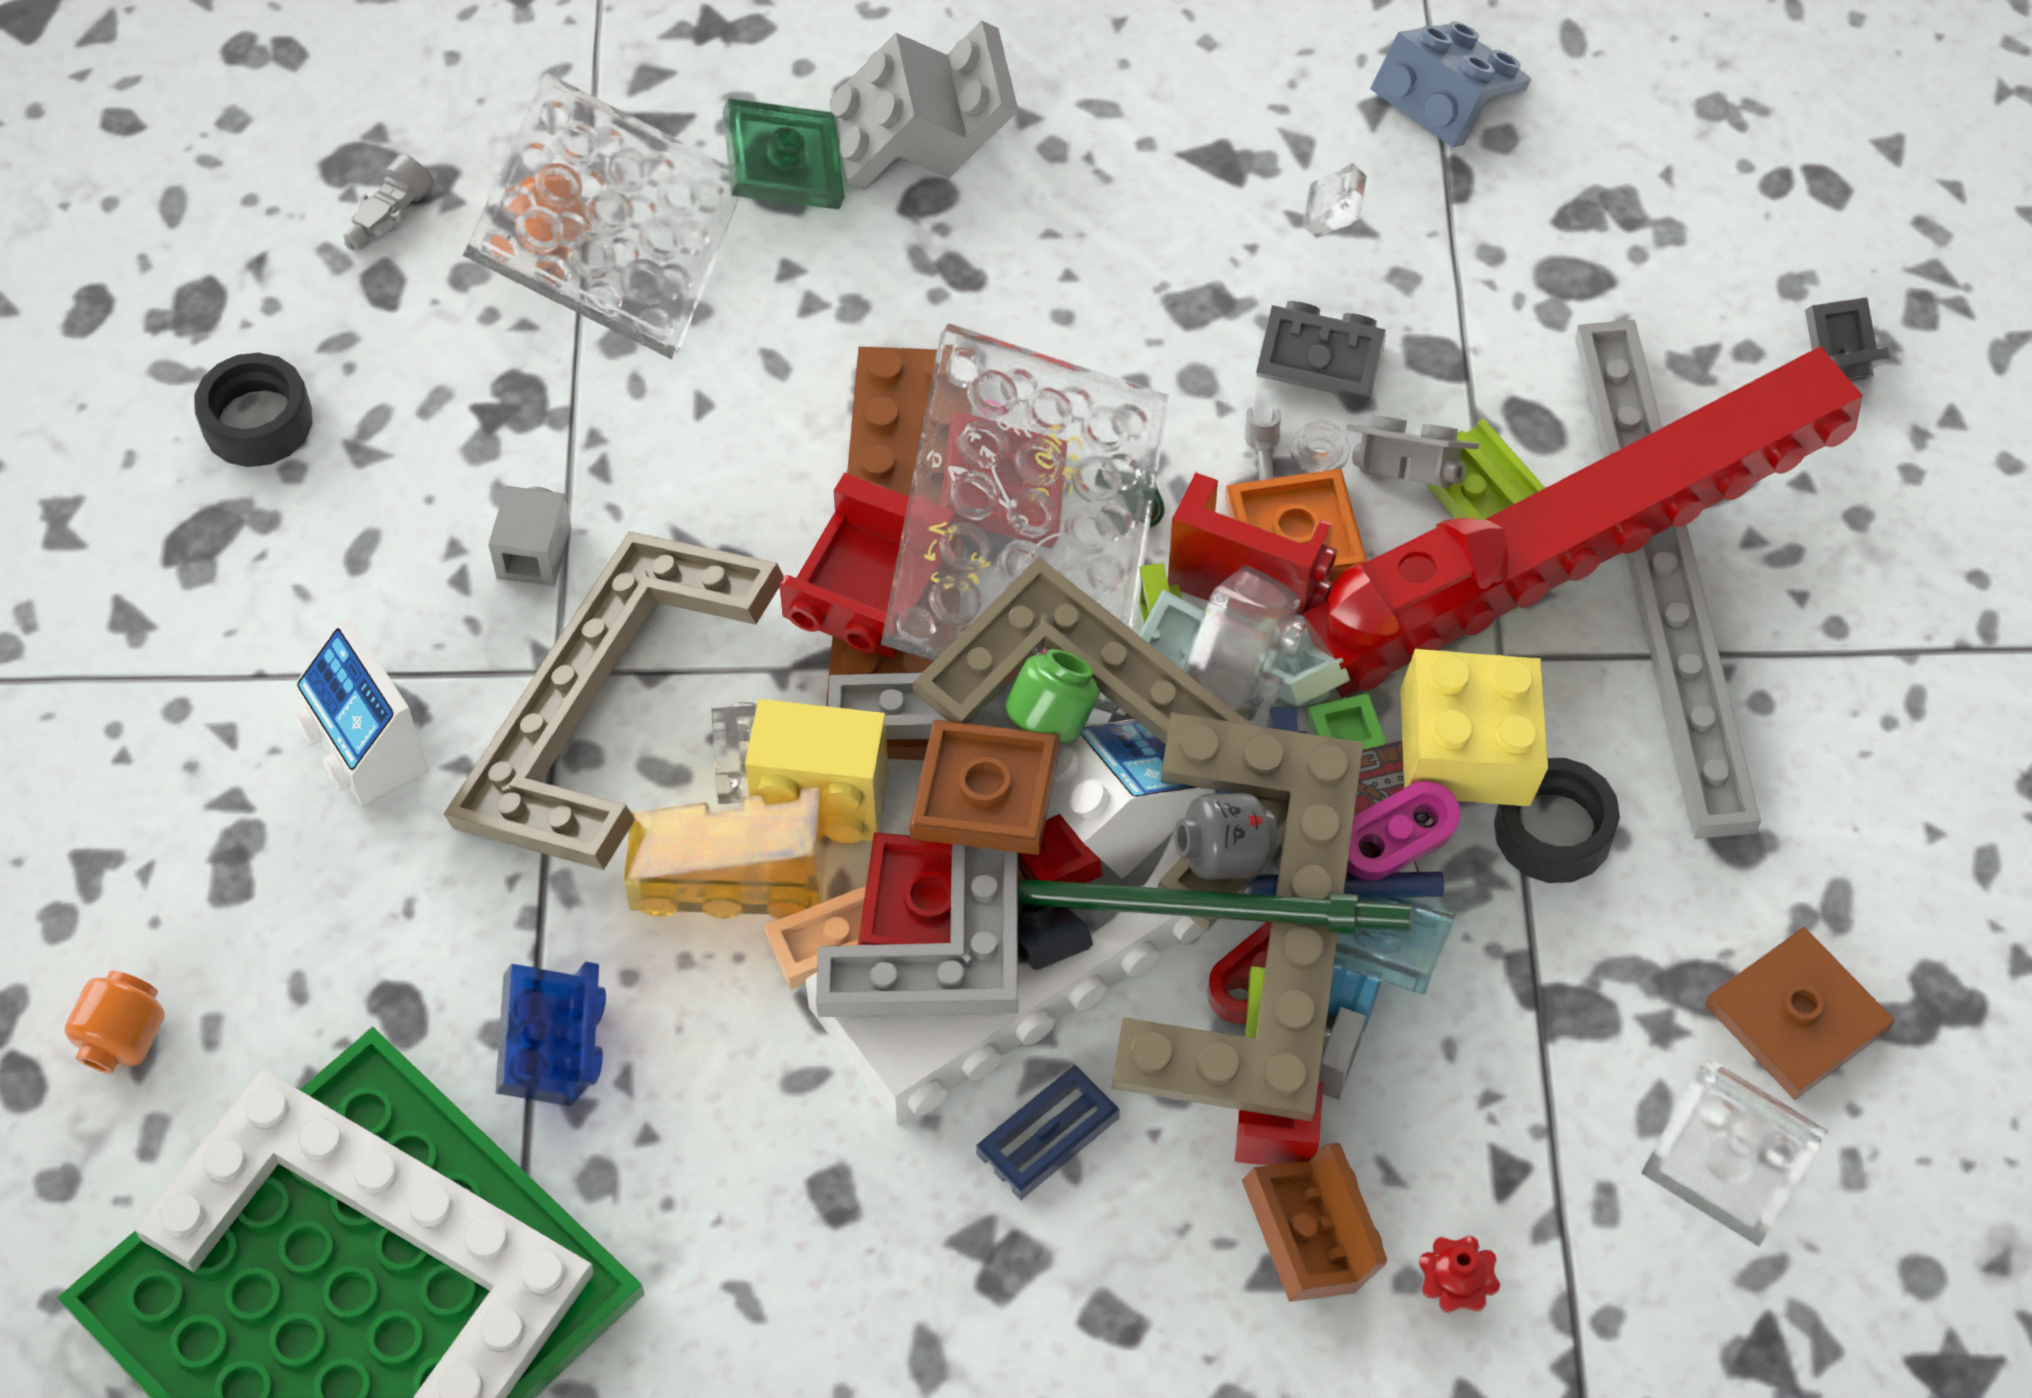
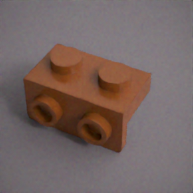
M1340 1143L1325 1144L1309 1161L1254 1167L1242 1179L1289 1302L1356 1293L1386 1265L1387 1256L1383 1248L1381 1236L1374 1227L1358 1188L1356 1175L1350 1168Z

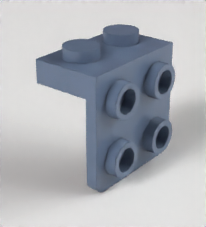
M1452 21L1450 24L1423 26V28L1398 32L1370 90L1453 148L1464 145L1488 98L1525 91L1531 82V78L1520 70L1521 64L1516 58L1500 50H1491L1478 41L1479 34L1474 29L1463 23Z

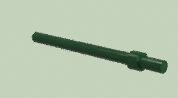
M1021 879L1018 887L1019 904L1030 906L1328 926L1330 933L1357 935L1359 928L1411 932L1413 926V905L1361 902V897L1357 894L1332 893L1330 899L1033 879Z

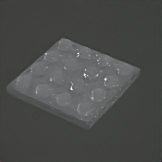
M546 72L535 92L462 256L673 360L681 348L749 176Z

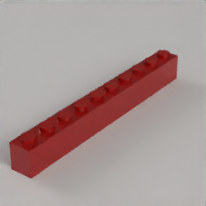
M1819 346L1484 519L1504 528L1508 549L1507 575L1500 583L1493 582L1488 588L1481 589L1469 577L1396 613L1395 616L1399 624L1397 632L1393 635H1382L1376 644L1371 646L1362 645L1358 650L1347 647L1331 634L1326 615L1327 601L1304 612L1303 620L1314 647L1335 660L1343 658V662L1339 666L1341 670L1346 668L1350 681L1335 689L1342 698L1358 690L1367 691L1384 682L1390 673L1409 664L1415 649L1440 651L1442 646L1465 634L1469 636L1476 635L1488 628L1495 618L1517 607L1527 608L1534 605L1545 596L1547 591L1568 580L1578 581L1589 576L1596 570L1599 564L1620 553L1630 554L1639 550L1652 536L1672 526L1682 527L1689 524L1700 515L1702 510L1723 499L1734 500L1742 496L1754 483L1775 472L1783 474L1792 470L1804 457L1825 446L1835 447L1842 444L1857 428L1863 395L1824 349ZM1411 557L1405 560L1399 567L1400 575L1412 583L1426 582L1436 572L1434 564L1424 557Z

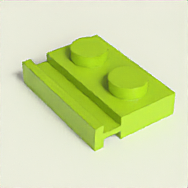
M1484 418L1476 423V427L1465 433L1461 430L1457 434V440L1479 443L1478 449L1462 448L1460 460L1464 461L1466 465V474L1460 484H1453L1449 488L1426 484L1455 519L1468 517L1482 520L1546 488Z

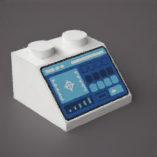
M349 617L339 622L294 684L302 709L293 714L308 743L313 746L321 741L329 755L323 757L322 761L337 789L342 791L350 787L363 807L427 773L428 768L408 705L352 619Z
M1135 719L1085 726L1076 741L1061 744L1050 802L1082 842L1121 879L1126 877L1175 831L1178 820L1185 818L1186 811L1195 798L1205 794L1217 793L1214 789L1160 781L1166 744Z

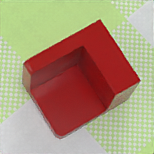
M1318 1081L1312 1121L1239 1110L1234 1162L1269 1166L1309 1161L1318 1152L1324 1082Z

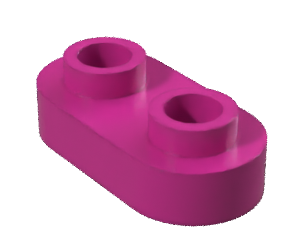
M1422 781L1404 788L1355 815L1353 818L1347 871L1363 880H1380L1445 845L1454 834L1460 821V807L1456 797L1449 789L1439 783ZM1418 812L1429 814L1434 820V826L1431 828L1420 827L1414 821L1413 815ZM1372 842L1378 846L1381 855L1376 858L1366 857L1361 853L1359 844Z

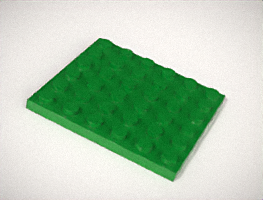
M373 1026L299 1089L592 1264L594 1275L506 1398H535L645 1295L643 1285ZM278 1164L195 1272H192L140 1240L134 1231L62 1292L57 1299L66 1311L149 1398H413L490 1291Z

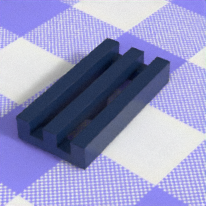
M1074 1064L976 1145V1155L984 1163L989 1162L994 1167L996 1176L1002 1182L1006 1180L1012 1186V1192L1021 1201L1119 1119L1120 1109ZM1076 1088L1082 1093L1078 1099L1056 1117L1049 1120L1009 1156L1006 1157L1001 1152L1002 1149ZM1094 1106L1098 1109L1023 1172L1019 1170V1168Z

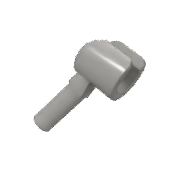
M1250 407L1246 414L1245 440L1250 447L1256 450L1259 480L1274 478L1272 454L1273 447L1279 442L1281 412L1277 407H1273L1272 421L1268 423H1260L1253 418V407Z

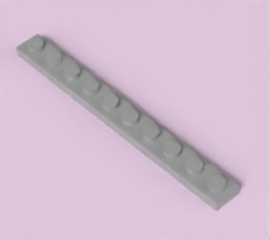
M1626 320L1578 324L1575 341L1604 458L1662 428L1636 321ZM1687 525L1682 527L1672 526L1652 536L1639 550L1626 555L1694 839L1755 834L1761 819Z

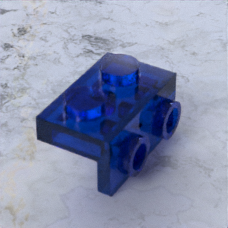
M585 961L574 975L513 963L503 974L495 1094L572 1106L590 1085L596 1084L603 1063V1050L600 1046H595L596 1026L602 1019L606 1004V990L604 987L598 986L599 963Z

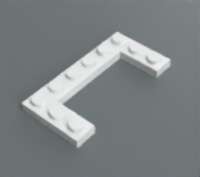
M263 1068L259 1070L134 1228L140 1240L192 1272H195L276 1166L280 1164L490 1291L413 1398H506L594 1275L590 1262Z

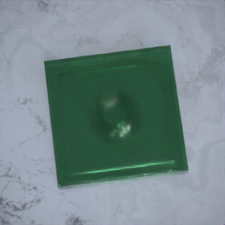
M727 98L723 108L731 196L840 209L845 195L835 117L832 112Z

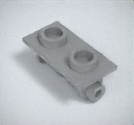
M1372 415L1370 426L1347 424L1348 431L1362 433L1361 443L1354 447L1352 461L1355 466L1360 467L1364 474L1404 479L1408 457L1411 458L1409 481L1449 488L1453 484H1460L1466 474L1465 462L1460 460L1462 448H1479V443L1457 440L1458 429L1452 427L1422 424L1421 434L1406 431L1407 420Z

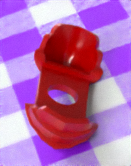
M1468 517L1445 520L1436 524L1437 528L1363 564L1356 563L1347 568L1333 582L1327 598L1326 615L1331 634L1347 647L1358 650L1362 645L1371 646L1376 644L1382 635L1388 636L1397 632L1399 624L1395 616L1396 613L1469 577L1481 589L1488 588L1493 582L1500 583L1506 577L1508 567V549L1504 528L1489 520ZM1424 557L1434 564L1436 572L1426 582L1412 583L1400 575L1399 567L1408 558Z

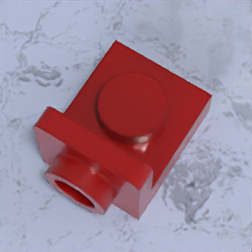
M1060 813L1046 820L1039 855L1018 852V868L1024 879L1089 883L1103 876L1100 858L1082 842Z

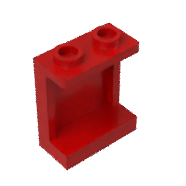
M1195 472L1172 517L1168 566L1169 586L1178 584L1180 591L1268 624H1273L1294 613L1303 616L1304 612L1327 601L1332 588V583L1327 580L1333 569L1338 552L1336 548L1329 546L1332 531L1331 523L1320 520L1310 542L1302 544L1215 512L1218 480Z
M843 473L833 490L835 506L833 516L797 577L785 575L779 585L782 617L789 619L795 626L805 631H821L844 640L850 647L859 652H875L893 659L934 587V584L929 580L930 577L936 574V577H933L932 580H938L955 549L954 513ZM945 524V527L933 531H937L946 535H949L951 531H953V534L950 541L946 545L945 542L947 538L928 533L927 530L929 528L940 527L941 525ZM935 542L929 552V558L933 555L934 561L932 563L924 561L922 557H927L930 545Z

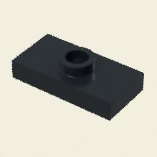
M1018 902V955L1033 970L1042 969L1091 949L1090 947L1094 946L1088 925L1071 909L1020 905Z

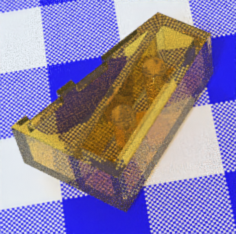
M819 787L800 789L799 801L766 805V799L763 795L743 797L741 809L709 813L710 807L706 802L631 812L635 821L629 829L624 874L630 910H641L645 914L658 917L670 916L676 912H703L709 916L721 919L734 918L740 914H765L775 919H782L822 903L826 846Z

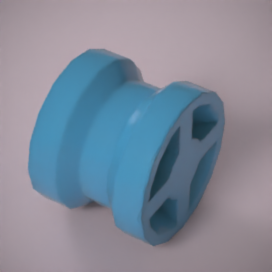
M1335 954L1327 1019L1333 1016L1337 1017L1340 1007L1366 1015L1363 1027L1364 1032L1379 993L1384 971L1374 967L1364 971L1351 967L1347 958Z

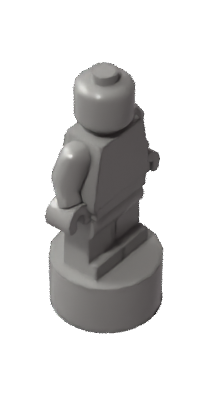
M403 153L399 154L386 168L385 184L380 190L376 191L373 196L368 197L366 193L361 196L359 209L352 216V223L355 225H351L343 235L344 244L350 250L362 249L369 241V236L373 238L383 236L390 232L395 224L404 222L405 217L402 210L412 200L420 201L434 185V180L430 173L414 158Z

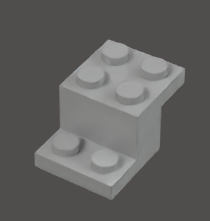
M982 20L963 39L958 41L948 54L895 33L879 50L869 57L867 62L845 85L837 89L834 96L829 100L846 183L862 190L868 187L897 157L950 178L1019 111L999 28Z

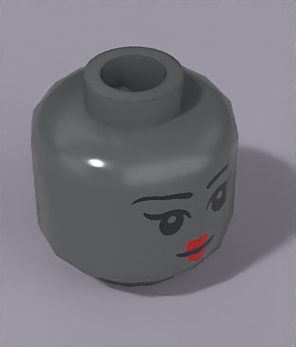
M1247 793L1205 794L1195 798L1190 803L1185 818L1178 820L1174 839L1178 855L1181 858L1187 859L1193 873L1204 880L1246 879L1258 875L1266 862L1274 857L1278 833L1273 814L1270 810L1264 809L1256 797Z

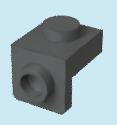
M1868 297L1817 304L1805 309L1812 350L1821 346L1851 382L1873 377V368L1890 359L1888 347L1877 348Z

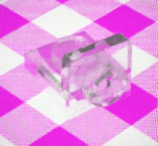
M738 702L728 707L711 708L718 804L743 803L742 779L747 778L745 761L757 707L755 703Z

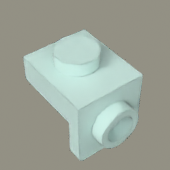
M1291 614L1249 635L1247 639L1264 691L1297 707L1318 704L1331 695L1330 690L1350 681L1346 668L1341 670L1339 666L1343 662V658L1335 660L1314 647L1303 616L1299 614Z

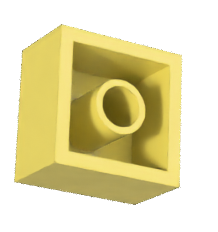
M1415 649L1400 688L1404 788L1417 782L1431 781L1449 789L1457 801L1531 806L1548 769L1541 659Z
M758 699L745 761L753 826L755 828H763L779 836L806 833L827 836L840 843H856L860 840L873 841L874 832L880 831L889 780L885 713Z

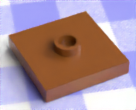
M933 719L909 825L910 838L1039 855L1061 749L1060 734H1044L1027 730Z
M1805 926L1712 992L1705 1004L1794 1101L1888 1032L1895 1021Z

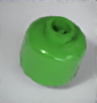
M1058 649L1048 650L1046 655L1039 654L1029 657L1024 663L1006 700L1005 706L1009 718L1018 726V730L1044 734H1060L1061 744L1076 741L1080 737L1100 694L1097 683L1092 678L1094 673L1092 668L1078 656Z

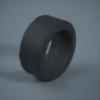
M256 352L235 355L219 362L202 377L194 394V413L202 435L211 451L227 463L245 467L271 465L290 456L305 442L312 427V406L305 383L296 368L279 356ZM250 392H274L283 395L288 400L285 409L273 421L259 427L240 429L226 426L220 421L223 410L234 399Z
M1565 757L1547 758L1548 769L1535 797L1539 795H1559L1574 800L1587 810L1593 820L1594 829L1591 837L1587 841L1575 846H1554L1539 841L1526 831L1520 821L1519 813L1522 806L1498 804L1494 820L1496 843L1507 862L1525 876L1546 883H1572L1593 874L1607 859L1620 820L1618 799L1606 778L1587 764Z

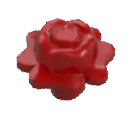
M1466 1236L1459 1240H1451L1444 1237L1436 1238L1432 1246L1433 1252L1424 1253L1419 1258V1267L1425 1276L1422 1286L1423 1295L1433 1299L1440 1297L1439 1306L1446 1313H1451L1461 1308L1476 1312L1482 1311L1486 1306V1296H1493L1500 1289V1282L1494 1273L1497 1260L1496 1254L1491 1250L1479 1251V1242L1474 1236Z

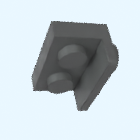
M1288 301L1286 308L1272 305L1256 370L1257 377L1370 401L1381 352L1385 346L1386 329L1376 327L1377 321L1375 319L1360 314L1344 313L1342 320L1321 316L1320 308L1304 302Z

